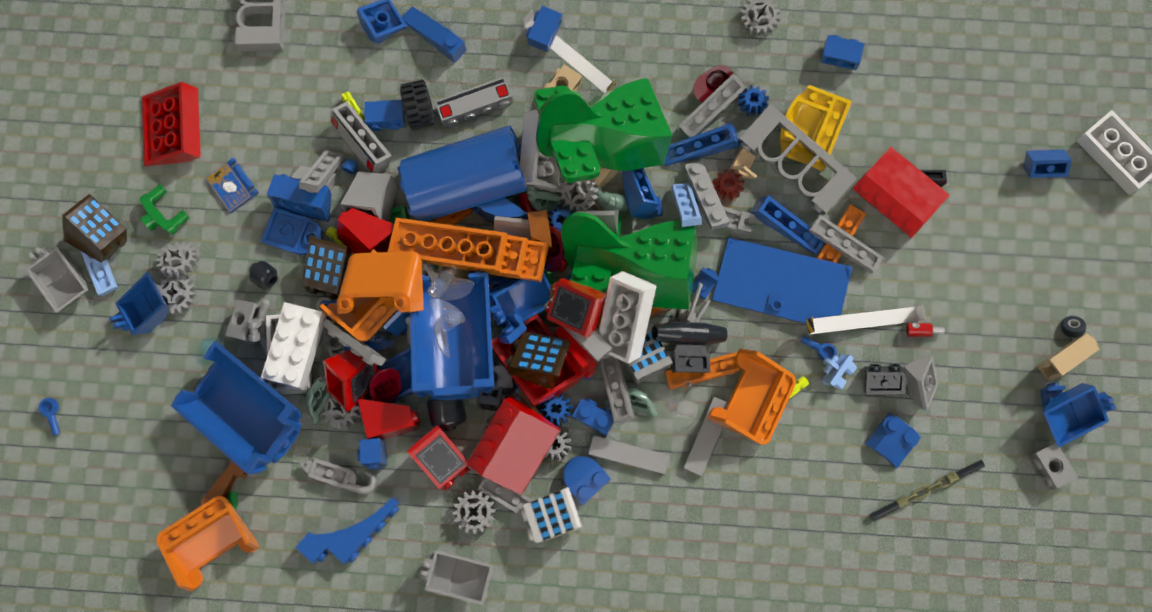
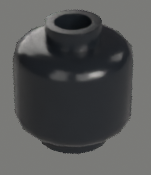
M265 261L253 263L249 268V279L262 289L271 288L278 280L277 269Z

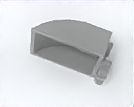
M44 246L43 248L36 247V253L32 251L28 253L29 259L33 264L25 270L55 313L88 291L83 275L66 251L57 246L49 251Z
M435 550V553L431 554L430 559H424L422 570H420V578L424 579L423 585H426L425 590L480 605L484 604L494 565Z

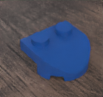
M575 456L563 468V484L566 488H569L571 494L582 506L611 480L603 468L588 456Z

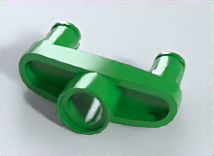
M159 183L150 192L144 193L139 197L147 212L140 220L150 231L160 225L169 234L174 235L178 228L188 221L190 217L183 209L170 220L163 216L156 208L155 202L165 195L167 190Z

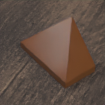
M547 209L527 212L531 240L548 243L549 248H552Z

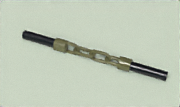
M979 460L956 472L953 471L939 478L936 483L914 490L912 495L908 497L902 496L896 499L895 502L869 515L872 521H875L897 509L907 507L909 502L921 500L937 488H945L958 482L959 479L985 467V464L982 460ZM946 479L947 483L942 485L940 481ZM925 489L924 491L926 494L918 497V495L915 494Z

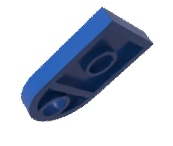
M274 207L261 242L265 245L305 256L307 255L309 245L307 242L308 237L316 235L318 239L323 240V233L320 226L314 220Z

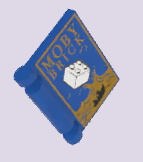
M231 158L227 163L205 178L229 213L234 212L259 194L257 189H254L251 193L249 192V190L254 188V185L239 164L233 168L231 167V165L237 162L235 158Z

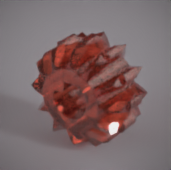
M725 169L723 174L718 172L717 178L713 179L716 193L718 196L722 195L723 201H725L726 197L733 201V196L739 198L740 193L744 191L742 185L745 182L744 180H739L741 174L734 175L735 170L728 173V170ZM727 183L731 184L730 188L726 187Z

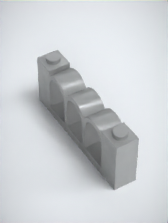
M239 0L243 5L238 10L236 16L240 27H236V33L233 34V43L239 51H284L285 0H273V2L249 3L246 0ZM273 14L272 26L249 27L245 26V22L251 15Z
M771 104L739 140L741 142L740 146L747 152L751 151L754 153L757 150L758 156L765 163H777L778 174L787 181L797 180L798 191L806 198H813L811 201L813 205L811 207L819 214L821 212L826 214L857 179ZM779 125L795 140L780 156L769 158L762 151V143ZM799 142L815 157L802 172L797 175H789L782 168V160ZM819 159L835 175L819 192L811 193L804 189L802 178Z

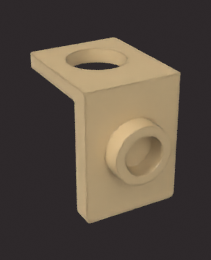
M741 147L730 169L742 179L756 178L757 175L750 170L756 157Z

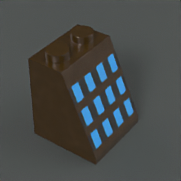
M90 194L62 215L64 241L100 263L106 258H110L119 247H123L127 242V228Z
M310 237L301 283L306 292L317 295V292H320L330 299L338 297L348 260L353 255L352 251L348 246Z
M523 332L522 337L517 338L513 347L516 349L515 355H510L506 365L510 367L508 374L553 390L571 341Z

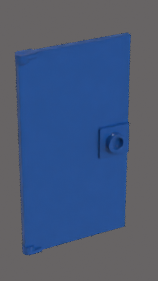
M729 237L712 301L807 324L806 319L810 317L814 319L840 316L852 266Z

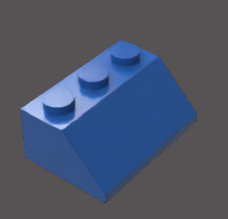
M286 174L273 175L267 196L275 208L325 222L329 221L332 194L328 186L324 184L318 193H310L299 189L301 178L297 180L292 179Z

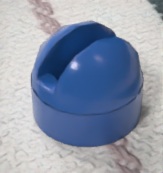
M347 159L344 161L341 169L354 175L358 165L355 160Z

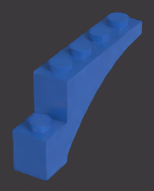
M392 497L373 515L346 529L316 535L313 532H308L295 548L312 563L323 562L329 555L327 553L329 550L343 564H348L349 562L352 564L359 557L360 554L358 552L362 547L366 548L373 539L371 537L375 532L379 533L386 526L385 521L397 514L400 510L398 506L401 503Z

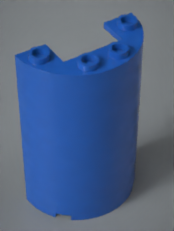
M505 126L402 159L400 166L397 167L402 179L399 181L402 192L405 191L409 203L408 212L410 217H414L417 221L426 222L526 191L525 177L519 166L516 149L519 148L517 137L512 126Z
M475 271L468 274L469 281L464 279H458L455 282L439 280L435 283L430 282L429 276L422 275L424 310L410 312L412 392L415 395L424 398L426 394L435 400H460L478 397L482 391L489 393L493 390L494 378L488 272Z
M214 341L204 356L205 359L214 361L206 375L198 383L194 392L181 390L175 396L170 406L247 474L262 472L266 470V465L271 462L275 464L291 448L301 429L302 424L299 422V419L302 418V414L299 409L226 348Z

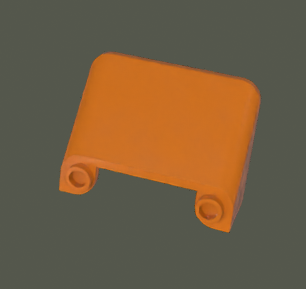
M394 296L356 297V311L347 314H337L336 303L329 304L327 307L323 304L319 306L329 319L361 342L368 341L397 310L394 306Z
M417 252L358 253L350 256L337 300V314L355 312V297L394 296V306L400 312L424 310L422 260Z
M739 348L735 357V364L743 372L726 408H712L707 419L751 441L765 445L769 443L796 385V378L791 372L762 353Z
M223 496L214 497L162 530L156 539L157 545L178 587L191 592L197 589L203 582L200 568L234 546L239 545L240 549L246 553H252L260 548L253 534L230 502Z

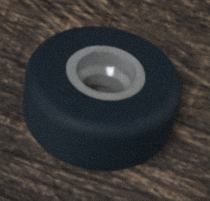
M1068 316L1062 321L1061 331L1064 335L1071 338L1080 337L1086 331V322L1078 316Z

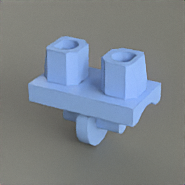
M841 353L838 357L834 355L831 360L825 358L823 363L826 365V368L823 371L826 374L821 382L836 389H843L846 385V381L841 377L843 373L851 375L857 369L856 365L852 362L854 358L851 355L846 356Z

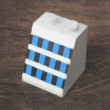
M569 488L523 505L524 510H521L524 522L529 521L531 529L527 530L530 540H535L536 544L582 528Z

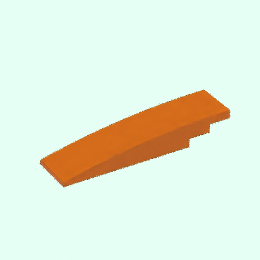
M396 218L388 252L414 251L420 255L424 263L473 272L483 271L491 275L541 282L549 244L531 241L525 237L510 236L505 232Z

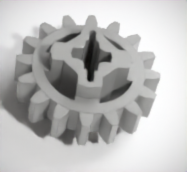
M748 0V4L743 5V10H741L740 14L742 16L741 23H745L743 28L747 29L749 27V33L751 34L755 31L756 36L759 35V32H762L763 36H766L767 31L772 33L773 29L778 27V22L781 19V16H779L781 10L776 9L777 3L772 4V0Z
M590 179L568 183L563 180L559 182L562 188L558 192L563 194L560 199H565L564 205L570 204L571 210L575 208L577 211L586 210L594 205V200L598 198L595 192L599 191V189L594 188L597 182H592Z
M177 241L174 246L168 244L167 249L162 248L163 253H158L159 259L155 260L158 270L162 272L164 277L168 275L169 278H172L176 275L177 278H180V274L187 276V271H194L192 267L198 266L196 261L199 260V257L191 243L187 245L183 241L179 245Z
M167 275L166 280L160 278L161 285L156 286L163 299H168V313L171 312V314L176 315L177 311L183 314L184 308L190 310L189 303L194 304L195 302L192 300V297L197 296L196 293L192 292L196 289L194 285H191L192 281L189 278L186 279L184 275H181L180 278H177L176 275L169 278ZM181 283L185 286L186 290L182 289Z
M331 395L323 406L325 411L321 413L322 416L326 417L325 422L330 423L331 427L339 429L344 427L350 428V422L356 424L355 418L361 417L358 413L360 410L359 403L346 412Z
M472 490L470 496L465 492V498L458 497L460 503L453 505L457 508V511L452 512V514L458 517L454 522L461 523L458 527L460 529L466 527V533H469L471 529L473 534H477V529L485 532L484 526L486 525L490 528L489 520H495L491 516V513L496 512V510L491 509L494 502H488L490 498L488 495L483 498V492L481 491L476 495L475 490ZM471 499L480 500L476 504H471L470 502H468V500ZM485 506L487 507V517L483 515ZM462 507L465 508V516L463 518L461 515ZM478 507V516L476 517L473 515L472 517H470L472 513L470 509H476ZM478 520L481 523L476 526L468 525L472 521Z

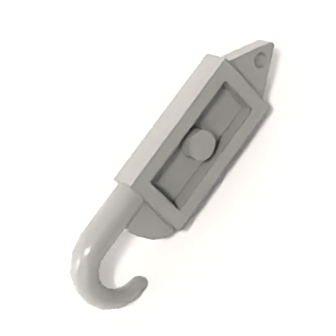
M317 458L300 463L308 473V477L359 494L370 493L376 484L375 476L368 471L365 474L369 476L370 484L367 487L356 484V474L353 470Z

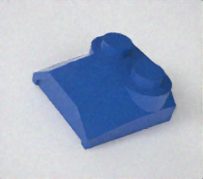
M379 0L357 9L359 22L369 39L374 43H382L386 40V37L407 28V24H405L391 0Z
M888 413L866 441L865 445L884 457L895 468H898L913 447L918 444L921 436L900 418Z

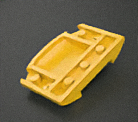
M809 85L806 87L807 90L794 99L785 117L831 155L852 101ZM781 128L780 133L781 154L795 140L783 128ZM798 142L785 157L808 165L815 156ZM818 159L812 167L824 172L826 165Z

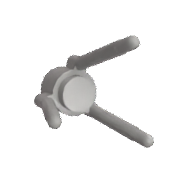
M702 283L698 285L690 310H685V313L684 309L679 310L677 318L680 320L679 322H699L710 304V300H707L696 316L694 309L701 292Z

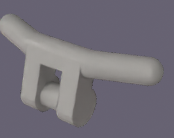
M264 299L261 302L257 318L247 321V327L250 328L248 341H260L264 353L267 355L265 315L269 301Z

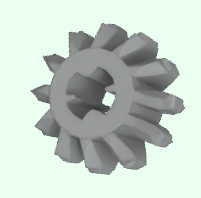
M559 432L555 439L561 445L560 448L557 447V450H553L551 446L545 458L551 454V462L554 461L555 456H557L560 462V454H563L566 458L568 457L564 450L571 451L572 447L565 445L571 443V439L564 440L567 436L566 432L561 436Z

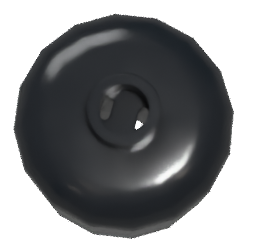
M430 398L426 402L430 424L433 428L438 425L441 429L444 428L445 431L455 430L457 425L463 424L467 420L463 399L435 400Z

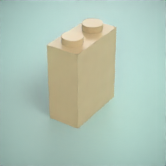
M1086 333L1069 342L1038 364L1037 367L1049 382L1063 376L1100 350V348L1097 346L1095 338Z

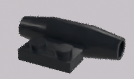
M676 321L653 325L651 336L655 341L675 345L671 353L673 362L672 373H710V353H708L705 345L725 342L728 332L725 327L709 323Z

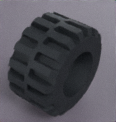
M421 79L401 84L400 94L410 128L416 130L435 125V115L426 82Z

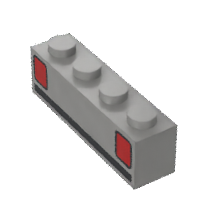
M505 76L435 101L444 127L456 126L458 122L470 121L480 114L486 115L494 109L506 108L513 103Z
M345 102L333 108L330 123L369 172L380 173L388 169L391 160L390 153L351 105Z

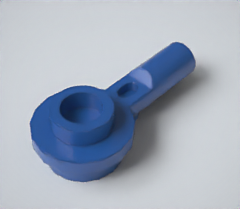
M804 335L800 340L801 343L817 351L821 361L825 358L831 360L834 355L837 356V350L832 344L824 343L820 345Z
M45 398L39 403V412L47 417L52 436L61 434L55 416L58 412L59 404L53 398Z

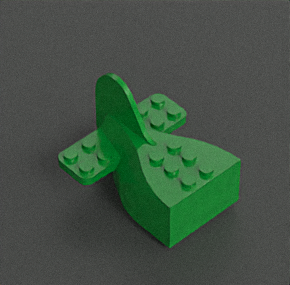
M648 78L626 83L594 98L589 103L578 92L571 91L566 86L543 88L535 91L533 100L539 114L536 144L543 155L555 158L560 175L565 182L573 183L595 179L600 174V167L616 171H630L665 164L672 133Z
M573 213L565 218L561 228V237L567 264L573 270L570 281L607 293L610 277L625 272L656 285L652 304L653 308L689 310L698 252L696 225L682 227L680 220L669 221L620 236L623 224L620 213H618L617 234H614L599 218L589 213Z

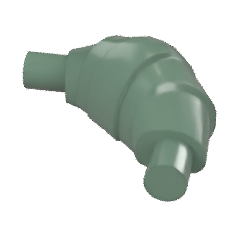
M599 185L594 187L599 189V191L595 192V195L598 196L596 201L604 211L618 210V213H624L628 209L625 195L602 191Z
M533 186L527 187L526 190L531 207L537 211L546 209L547 212L550 210L554 211L557 206H561L564 204L563 201H565V199H560L563 194L558 195L548 191H535Z
M326 379L318 380L307 392L305 403L312 423L320 422L319 413L330 397L326 387Z
M627 388L632 409L648 412L652 418L657 416L658 412L654 409V404L646 393L638 388ZM609 399L605 400L607 407H610Z

